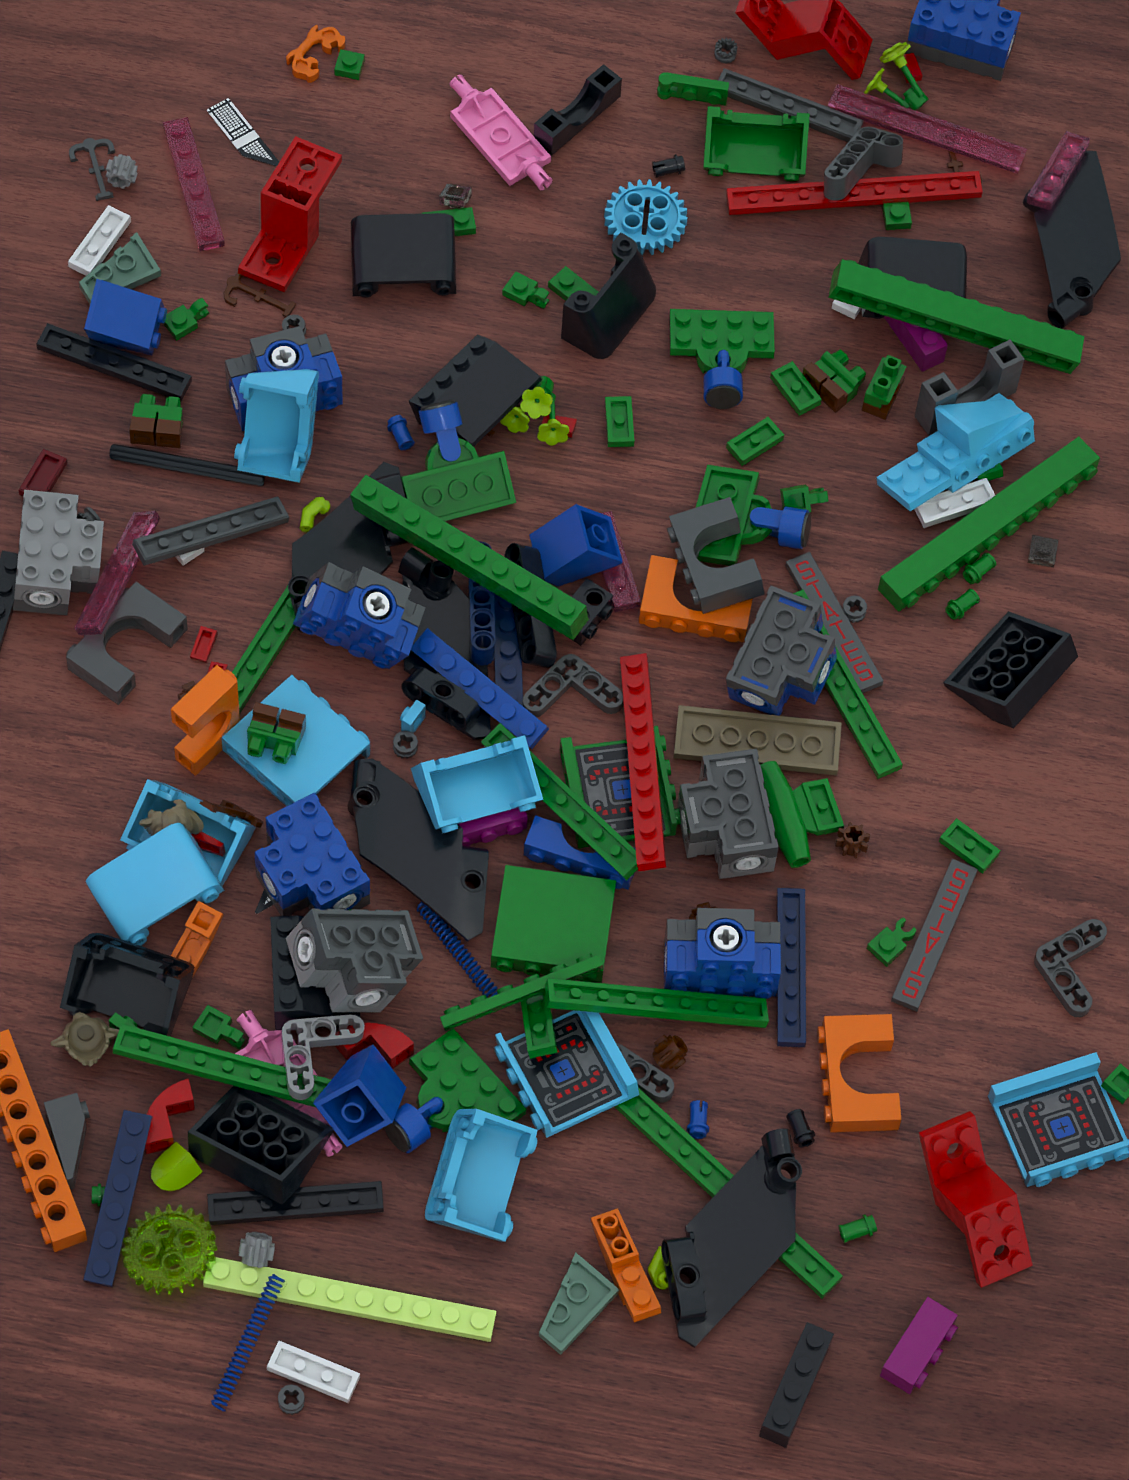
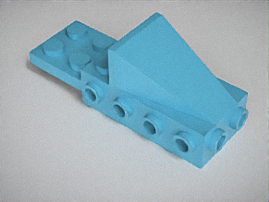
M1000 393L986 401L938 405L935 407L937 432L917 443L918 452L876 477L877 485L906 509L912 511L945 489L954 493L985 471L995 467L998 463L1003 462L1035 442L1034 420L1028 412L1022 411L1011 399L1005 398Z

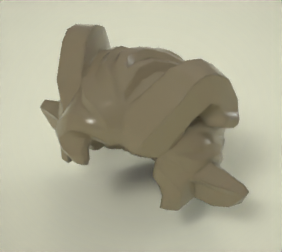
M181 799L174 800L173 803L176 806L166 809L164 812L151 809L148 812V818L142 819L139 822V825L147 829L146 831L151 836L174 823L183 824L190 833L195 835L204 828L199 816L194 811L188 809L186 802Z
M78 1012L73 1015V1021L65 1026L62 1035L51 1041V1045L63 1047L72 1058L78 1060L84 1066L88 1065L91 1067L107 1051L111 1040L117 1038L119 1029L110 1028L100 1018H91L89 1015Z

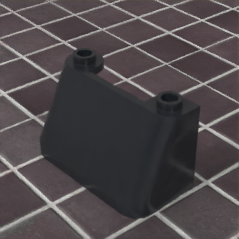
M445 213L360 215L351 220L353 296L371 297L378 292L379 284L430 283L431 290L441 296L456 294L454 218L451 215Z
M621 232L613 241L611 252L616 258L615 266L611 269V277L598 294L594 296L586 291H576L563 304L561 339L597 359H605L612 355L656 297L655 283L636 242Z
M875 237L866 243L858 262L859 265L877 268L884 273L902 276L909 281L927 284L931 288L949 291L957 296L966 298L967 253L964 245L953 242L893 237ZM861 308L862 317L875 319L885 317V315Z
M91 933L74 945L60 1008L68 1010V1013L72 1016L78 1012L89 1014L93 1011L113 1016L116 1012L122 1017H130L138 1026L144 1027L143 1030L171 1037L195 967L187 961L109 935Z

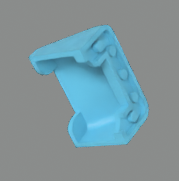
M302 369L248 373L246 378L242 377L239 393H242L243 398L247 400L244 438L241 444L237 443L234 458L238 459L237 470L300 483L312 450L319 371Z
M525 735L513 738L511 741L497 743L448 758L422 762L411 768L413 779L435 829H441L442 833L457 830V824L519 808L520 812L536 808V802L543 800Z
M147 779L120 839L128 844L126 849L130 850L151 837V834L146 831L147 829L139 825L140 820L148 818V812L151 809L164 812L166 809L176 806L173 803L174 800L181 799L186 802L187 808L194 811L202 820L204 825L202 832L224 843L226 852L224 857L201 849L223 886L250 841L256 827L237 816L232 817L222 812L214 813L199 804L203 800L163 782Z
M181 823L167 826L99 868L86 879L88 888L120 939L142 946L147 941L149 935L148 927L193 899L210 903L216 900L221 892L225 891L196 840Z
M479 1109L457 1110L451 1120L427 1201L425 1219L454 1229L506 1242L507 1237L512 1232L513 1221H511L510 1214L505 1213L520 1158H525L535 1151L538 1130Z

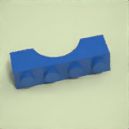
M535 815L524 843L523 856L536 863L545 862L554 865L560 871H572L582 876L616 880V889L624 888L629 890L634 874L626 881L597 852H581L570 846L563 836L562 824Z

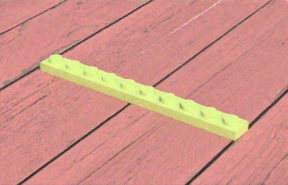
M209 1256L203 1281V1287L260 1298L262 1297L261 1293L265 1292L263 1288L267 1287L268 1277L275 1274L279 1278L284 1279L285 1282L272 1279L283 1286L280 1288L269 1284L280 1291V1293L268 1290L278 1297L275 1299L265 1295L273 1301L491 1342L496 1318L495 1310L270 1267H251L239 1261Z

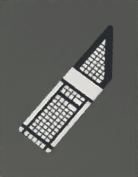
M229 98L207 109V112L243 157L274 166L278 165V159Z

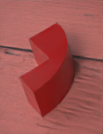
M364 1023V1035L358 1043L335 1046L344 1058L348 1060L352 1055L374 1044L392 1069L414 1054V1042L409 1037L393 1027L378 1023ZM353 1025L347 1028L351 1034L355 1033L356 1029L353 1028Z
M189 1079L179 1081L165 1089L150 1106L147 1115L152 1116V1122L145 1148L146 1154L167 1150L174 1143L168 1116L195 1110Z

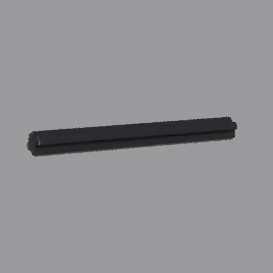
M112 444L109 451V456L113 460L263 486L266 479L264 475L237 470L238 466L136 447Z

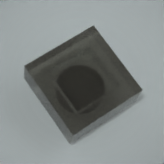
M447 184L439 195L440 205L449 206L453 209L464 208L472 196V187Z
M1032 535L1027 563L1054 568L1059 540Z

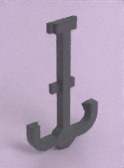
M87 138L83 143L75 144L70 148V161H78L74 155L77 151L85 150L89 152L93 168H89V173H95L100 193L95 195L96 201L113 198V193L110 191L106 192L101 176V172L105 171L104 165L98 166L94 150L96 147L107 146L108 154L115 153L114 145L108 139L94 140Z

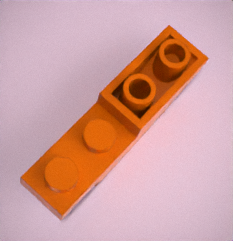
M618 1208L591 1217V1223L614 1285L619 1289L620 1299L623 1305H626L633 1322L660 1314L661 1306L639 1261V1253Z

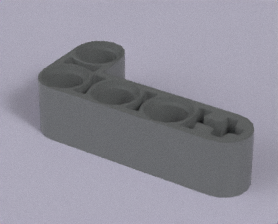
M874 127L859 129L824 172V196L834 201L845 198L873 163L890 168L901 165L903 138L898 134Z

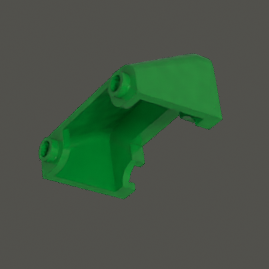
M708 106L706 111L703 169L708 171V175L723 176V172L780 176L784 177L785 181L798 182L799 177L805 176L810 113H797L796 116H790V119H788L789 114L780 116L733 112V110H727V114H724V111L720 110L721 107Z

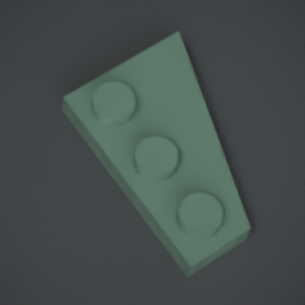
M137 232L130 237L131 241L123 248L120 246L115 250L114 255L108 261L100 263L79 282V287L89 304L91 303L96 279L133 289L161 276L160 268Z
M575 1252L558 1294L539 1331V1337L561 1355L619 1294V1289Z

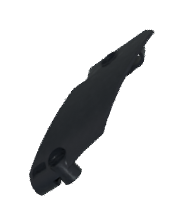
M1078 151L1032 187L1023 199V206L1035 213L1034 218L1046 265L1052 302L1048 305V318L1052 325L1063 329L1078 316L1091 313L1095 295L1121 261L1112 210L1097 151Z
M383 462L369 476L405 497L399 467ZM349 496L320 523L292 543V578L288 583V590L294 616L297 614L304 594H297V592L306 589L310 576L328 562L351 573L359 571L364 566L382 575L393 563L390 547L409 542L354 510L351 496Z
M410 548L401 560L398 573L402 574V585L411 589L408 599L426 607L413 644L428 628L488 677V665H477L471 660L469 598L452 580L454 569L439 560L433 562V559L417 549ZM410 650L409 656L403 659L404 671L410 674L401 684L405 696L413 702L418 700L425 704L426 710L471 739H484L491 732L490 715L479 707L476 700L467 695L465 690L444 678Z
M374 759L356 760L353 765L351 797L347 806L348 811L355 818L359 856L372 863L407 889L467 942L482 934L489 859L488 849L462 845L463 828L459 825L457 830L442 833L441 829H435L419 791L380 764L381 761ZM357 799H364L368 805L360 804ZM465 882H471L476 889L467 887Z
M776 1129L764 1134L761 1138L762 1146L685 1226L686 1237L664 1239L662 1241L661 1252L678 1338L694 1348L796 1240V1182L801 1177L802 1167L794 1157L795 1153L789 1129ZM781 1170L787 1171L791 1179L785 1178ZM680 1274L686 1275L690 1280V1284L684 1283L680 1279Z

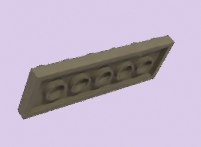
M679 705L673 758L702 761V756L757 748L760 765L768 761H776L781 770L837 776L842 722Z

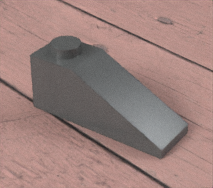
M77 1093L44 1102L47 1120L70 1190L75 1189L87 1130L85 1119L90 1118L86 1101L80 1102Z

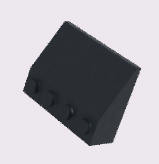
M477 334L409 400V404L418 424L422 425L419 415L421 407L448 400L458 402L463 424L455 427L457 436L468 441L474 447L522 400L523 392L535 388L542 379L540 375L497 342Z
M1008 611L943 683L945 687L991 720L1014 729L1078 658V654L1071 634Z
M299 915L270 917L275 1030H282L284 1024L293 1019L356 1015L360 1017V1012H332L325 987H300L286 941V937L304 918Z
M233 1086L188 1131V1152L200 1162L283 1205L300 1187L333 1133V1128L271 1095Z

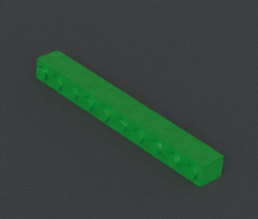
M842 259L833 271L828 298L989 349L1011 340L1024 357V360L1071 374L1081 362L1084 336L1076 334L1072 330H1063L1047 322H1038L1027 318L1025 315L1013 314L1004 311L1000 307H991L979 303L975 299H966L949 291L931 288L927 284H919L909 281L902 276L887 274L877 268L865 267L852 260Z
M1078 436L882 575L878 591L898 612L906 606L908 608L912 607L918 602L920 596L926 592L932 593L937 589L941 581L946 578H953L961 567L965 564L971 565L986 549L990 551L995 548L1000 539L1006 535L1008 537L1012 536L1021 524L1026 521L1028 523L1033 521L1045 507L1047 509L1051 508L1063 494L1066 493L1068 495L1072 493L1080 482L1093 478L1098 472L1097 467L1100 457Z
M368 475L364 476L350 494L354 510L571 640L575 639L589 620L586 605Z

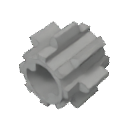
M122 154L114 156L113 160L109 159L106 167L107 181L112 186L120 187L121 189H125L126 186L129 187L130 183H135L138 174L136 172L138 166L135 165V160H132L128 155L124 156Z
M247 1232L245 1239L241 1238L239 1256L242 1257V1263L251 1267H267L268 1260L273 1261L275 1250L272 1236L259 1232Z

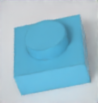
M416 700L411 708L407 706L400 717L401 731L414 733L425 719V704Z

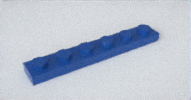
M428 628L412 645V652L444 678L465 690L467 695L476 700L479 707L501 723L516 737L525 735L530 749H533L549 730L543 722Z

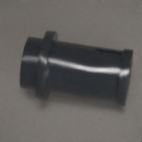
M675 154L673 158L652 162L653 172H655L654 176L658 178L672 173L681 174V171H685L683 156Z
M796 1109L789 1112L786 1118L795 1136L793 1138L794 1143L798 1144L800 1148L813 1144L815 1142V1132L810 1130L804 1111Z

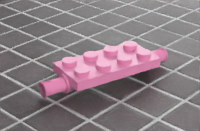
M457 75L458 79L454 77L450 82V87L455 90L462 100L457 108L450 111L451 119L509 186L529 176L539 190H544V186L548 188L552 183V178L547 175L542 167L551 162L550 154L492 88L481 92L473 89L464 79L463 75Z
M252 1010L245 1012L247 1017L242 1013L237 1018V1022L249 1037V1043L235 1054L285 1067L281 1040L282 1030L268 1031L263 1029ZM300 1054L290 1057V1062L294 1065H302L306 1061L305 1057ZM272 1096L329 1125L316 1107ZM332 1133L323 1149L326 1155L330 1157L334 1155L332 1150L338 1153L343 1146L334 1133Z

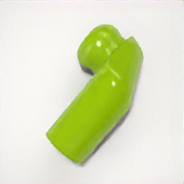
M316 497L302 510L300 530L303 532L310 531L313 528L315 516L319 512L326 514L330 510V502L325 500L324 497Z
M658 1246L648 1266V1273L653 1285L659 1289L668 1288L661 1246Z

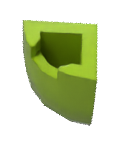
M175 1142L155 1161L151 1169V1179L160 1189L174 1191L188 1185L203 1171L191 1154Z

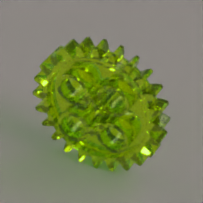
M167 1204L165 1212H161L157 1206L153 1216L147 1211L144 1212L146 1220L142 1221L136 1218L137 1229L129 1227L127 1230L131 1237L123 1239L125 1248H122L121 1252L124 1257V1266L128 1268L129 1277H134L137 1286L143 1283L147 1292L154 1286L157 1295L161 1293L163 1288H166L168 1294L171 1295L174 1287H178L179 1291L183 1293L184 1284L186 1283L194 1288L193 1279L197 1278L203 1281L202 1270L211 1271L209 1262L216 1261L213 1252L217 1250V1245L214 1241L216 1237L214 1231H211L210 1222H204L205 1220L201 1213L195 1216L193 1208L188 1209L184 1213L181 1204L177 1207L176 1211H172L171 1205ZM163 1230H169L166 1234H159ZM188 1241H194L191 1245H184ZM154 1253V1256L151 1258H144L146 1255ZM175 1264L180 1265L176 1269H169L171 1266Z

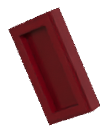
M43 449L20 486L19 495L24 496V490L51 492L67 465V458Z

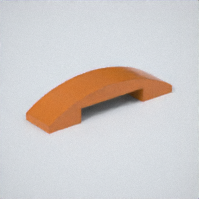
M200 901L197 902L185 924L186 929L171 954L172 957L193 964L195 967L193 976L204 959L224 915Z

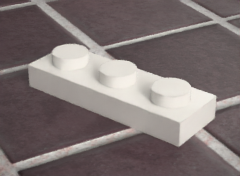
M108 205L69 259L68 267L87 276L106 258L131 223V216Z
M987 478L966 484L954 493L950 490L939 493L914 510L923 528H927L973 512L994 497L995 493Z
M278 1341L267 1365V1371L346 1403H349L360 1379V1373L281 1341Z

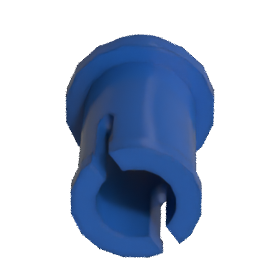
M401 415L391 417L387 422V429L393 433L399 449L407 450L411 448L415 442L406 426L407 420L402 418Z
M700 1100L690 1103V1124L687 1125V1132L694 1139H703L709 1132V1126L707 1125L708 1103L702 1101V1107H700Z

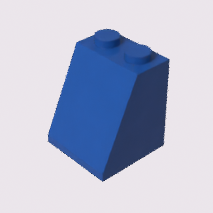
M96 279L84 330L90 339L111 347L153 355L154 348H158L160 344L161 333H158L160 323L164 324L167 308H164L160 298Z
M577 504L529 535L532 547L537 548L540 552L545 581L558 587L623 563L611 517Z
M374 1044L352 1055L314 1100L313 1104L346 1147L393 1123L407 1087Z

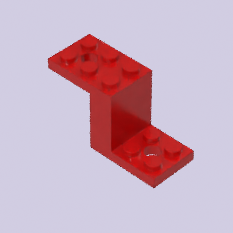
M739 0L735 13L776 60L825 49L851 80L861 77L873 39L839 0H798L786 4L781 0Z
M295 136L261 191V231L238 266V274L285 293L319 237V198L341 164V154ZM309 164L314 168L306 171L301 169V166ZM276 258L279 262L277 264H269L266 260Z
M969 1111L919 1132L935 1204L965 1234L976 1283L982 1288L1033 1266L1017 1194L986 1164L975 1115ZM953 1143H958L957 1149L953 1153L947 1154L949 1146ZM1004 1245L1003 1252L994 1256L996 1248Z

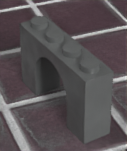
M1008 340L989 349L984 368L979 375L969 384L958 390L945 372L922 382L915 418L929 436L937 432L935 407L938 405L986 401L998 393L1002 394L1005 398L1016 393L1024 357L1013 342Z
M730 497L669 516L671 527L667 528L670 541L671 543H677L678 548L674 549L679 564L684 563L686 567L682 569L686 584L692 583L693 589L690 590L693 603L694 605H700L703 614L765 594L762 578L754 558L724 568L709 567L697 559L700 551L709 543L741 533L738 516Z
M135 582L130 588H125L114 606H109L103 612L101 620L95 626L91 625L86 630L84 638L78 644L72 645L66 654L69 671L118 705L136 687L135 673L107 653L105 648L110 638L125 629H140L148 632L171 648L188 630L187 616L138 582Z

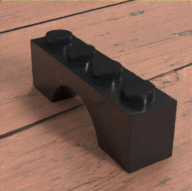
M603 64L586 79L580 93L566 108L557 112L550 109L534 123V137L552 156L621 97L622 78Z
M808 1322L806 1323L764 1419L759 1437L787 1448L814 1380L831 1346L834 1333Z

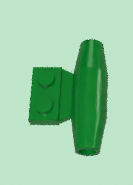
M776 761L765 762L761 764L764 778V789H766L770 806L769 812L772 815L775 828V839H777L778 846L790 867H802L811 861L807 832L816 834V836L838 832L839 828H844L842 817L828 778L804 782L795 790H792Z

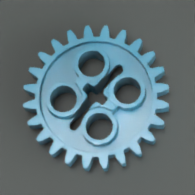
M640 179L637 182V186L628 182L627 189L619 186L618 193L612 192L611 200H607L604 212V225L608 227V235L613 234V241L620 232L632 238L636 242L641 255L644 254L645 249H648L651 255H654V249L656 248L663 253L665 245L673 248V241L679 242L681 234L685 233L688 217H686L687 208H683L684 200H678V192L670 194V186L662 189L660 181L656 186H652L650 179L646 185H643ZM648 199L650 200L647 233L643 235L645 200Z

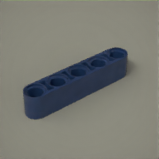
M479 541L480 543L492 549L491 546L486 542ZM468 578L470 656L475 664L484 666L492 663L495 657L494 593Z

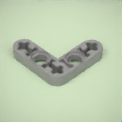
M356 1015L293 1019L284 1024L281 1040L287 1088L292 1098L305 1100L313 1093L314 1076L310 1048L358 1043L363 1038L365 1026L360 1017ZM349 1025H353V1028L356 1029L355 1033H350L349 1029H347ZM325 1026L330 1029L331 1034L327 1037H319L315 1030L318 1027ZM336 1026H339V1035H335ZM291 1030H296V1033L299 1034L298 1045L293 1046ZM300 1054L305 1057L306 1061L302 1065H294L290 1062V1057ZM297 1074H302L303 1084L305 1085L303 1090H299L297 1085Z

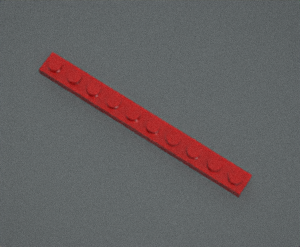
M979 171L860 179L845 198L835 201L829 200L824 196V181L727 188L726 197L729 215L883 205V203L895 202L913 203L982 198L983 191Z
M647 653L620 657L637 867L638 871L666 868Z

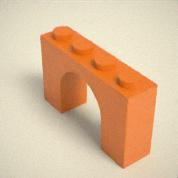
M651 555L640 609V624H645L650 628H668L678 633H695L706 638H723L729 642H745L744 639L747 633L753 598L705 614L702 611L688 609L676 599L673 592L678 560Z
M218 665L171 708L172 722L187 734L174 747L175 760L195 776L222 751V737L240 721L237 678L231 671L227 669L224 671Z
M892 1014L824 1016L822 1026L817 1027L818 1043H823V1052L819 1055L820 1070H825L826 1079H822V1095L827 1096L828 1105H824L825 1123L829 1122L830 1132L899 1130L901 1123L899 1093L865 1094L858 1092L847 1085L840 1072L841 1063L852 1054L891 1051L894 1042Z

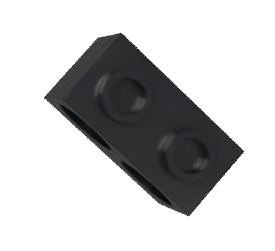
M588 578L572 596L586 605L589 619L575 639L572 640L580 646L587 638L590 640L594 637L599 623L602 620L606 621L614 610L612 606L613 594ZM591 602H596V603H598L599 605H597V606H592V605H590L589 603H591Z

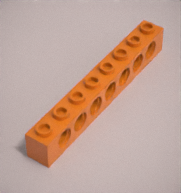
M9 1029L0 1032V1063L7 1064L5 1068L0 1069V1117L4 1118L6 1126L2 1127L6 1142H13L16 1151L11 1152L16 1168H23L25 1176L21 1177L25 1192L26 1194L32 1192L35 1200L30 1203L36 1219L41 1218L44 1227L40 1228L43 1240L46 1245L51 1243L54 1252L87 1241L86 1230ZM8 1087H13L17 1089L12 1094L3 1093V1091ZM17 1112L26 1114L22 1119L12 1118ZM27 1137L36 1139L32 1144L26 1145L22 1143V1140ZM36 1162H42L45 1164V1166L39 1170H34L31 1168V1166ZM51 1187L55 1189L50 1195L41 1194L44 1188ZM55 1213H62L65 1215L64 1218L59 1221H54L50 1219V1217Z

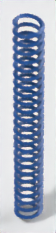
M420 902L417 906V912H420V916L427 920L426 923L430 924V928L433 929L437 937H440L439 940L443 941L446 949H450L449 953L453 954V957L456 958V962H459L460 966H463L462 969L466 970V974L469 975L473 983H476L475 986L479 987L482 995H486L488 998V995L497 990V986L492 987L494 982L489 983L491 978L485 979L488 974H483V969L479 970L481 965L476 966L477 961L472 962L474 957H470L471 953L465 954L468 949H463L464 944L460 945L461 940H457L458 936H454L455 932H450L451 928H447L448 924H443L445 922L443 919L437 916L423 902Z
M275 1274L268 1277L267 1287L263 1288L265 1292H262V1297L258 1298L260 1303H256L257 1308L253 1309L254 1313L251 1314L253 1319L248 1320L250 1324L246 1325L245 1335H242V1340L238 1341L240 1346H236L237 1351L233 1352L235 1356L231 1357L233 1362L228 1363L230 1366L226 1368L228 1373H224L225 1378H222V1383L218 1384L220 1389H217V1394L213 1395L215 1400H211L212 1405L223 1412L226 1410L216 1403L228 1406V1404L219 1398L228 1401L231 1399L220 1392L233 1395V1393L222 1386L235 1390V1387L225 1381L237 1385L238 1382L228 1376L241 1379L240 1376L230 1370L242 1374L243 1371L233 1365L246 1368L245 1365H242L235 1359L248 1363V1360L240 1357L238 1354L249 1358L251 1356L241 1349L253 1352L252 1349L242 1343L255 1347L254 1343L245 1338L258 1341L257 1338L247 1332L260 1336V1333L250 1327L262 1331L263 1328L253 1322L266 1325L265 1322L260 1321L254 1316L268 1320L266 1316L257 1311L269 1315L270 1312L260 1306L273 1309V1307L262 1300L275 1304V1301L267 1298L265 1295L276 1299L278 1297L268 1290L280 1293L279 1290L269 1284L282 1288L281 1284L276 1283L272 1279L285 1282L284 1279L279 1278Z

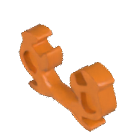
M318 25L313 26L308 32L306 39L298 48L290 51L286 56V64L289 65L292 62L293 76L306 80L308 83L319 78L317 59L311 56L304 59V55L313 45L318 43L322 44V51L331 55L332 48L338 47V52H340V49L344 50L345 36H342L334 27H326L318 31Z

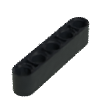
M512 543L507 547L504 555L505 558L545 581L541 556L537 548ZM512 604L521 660L526 664L534 666L552 667L557 657L553 628Z

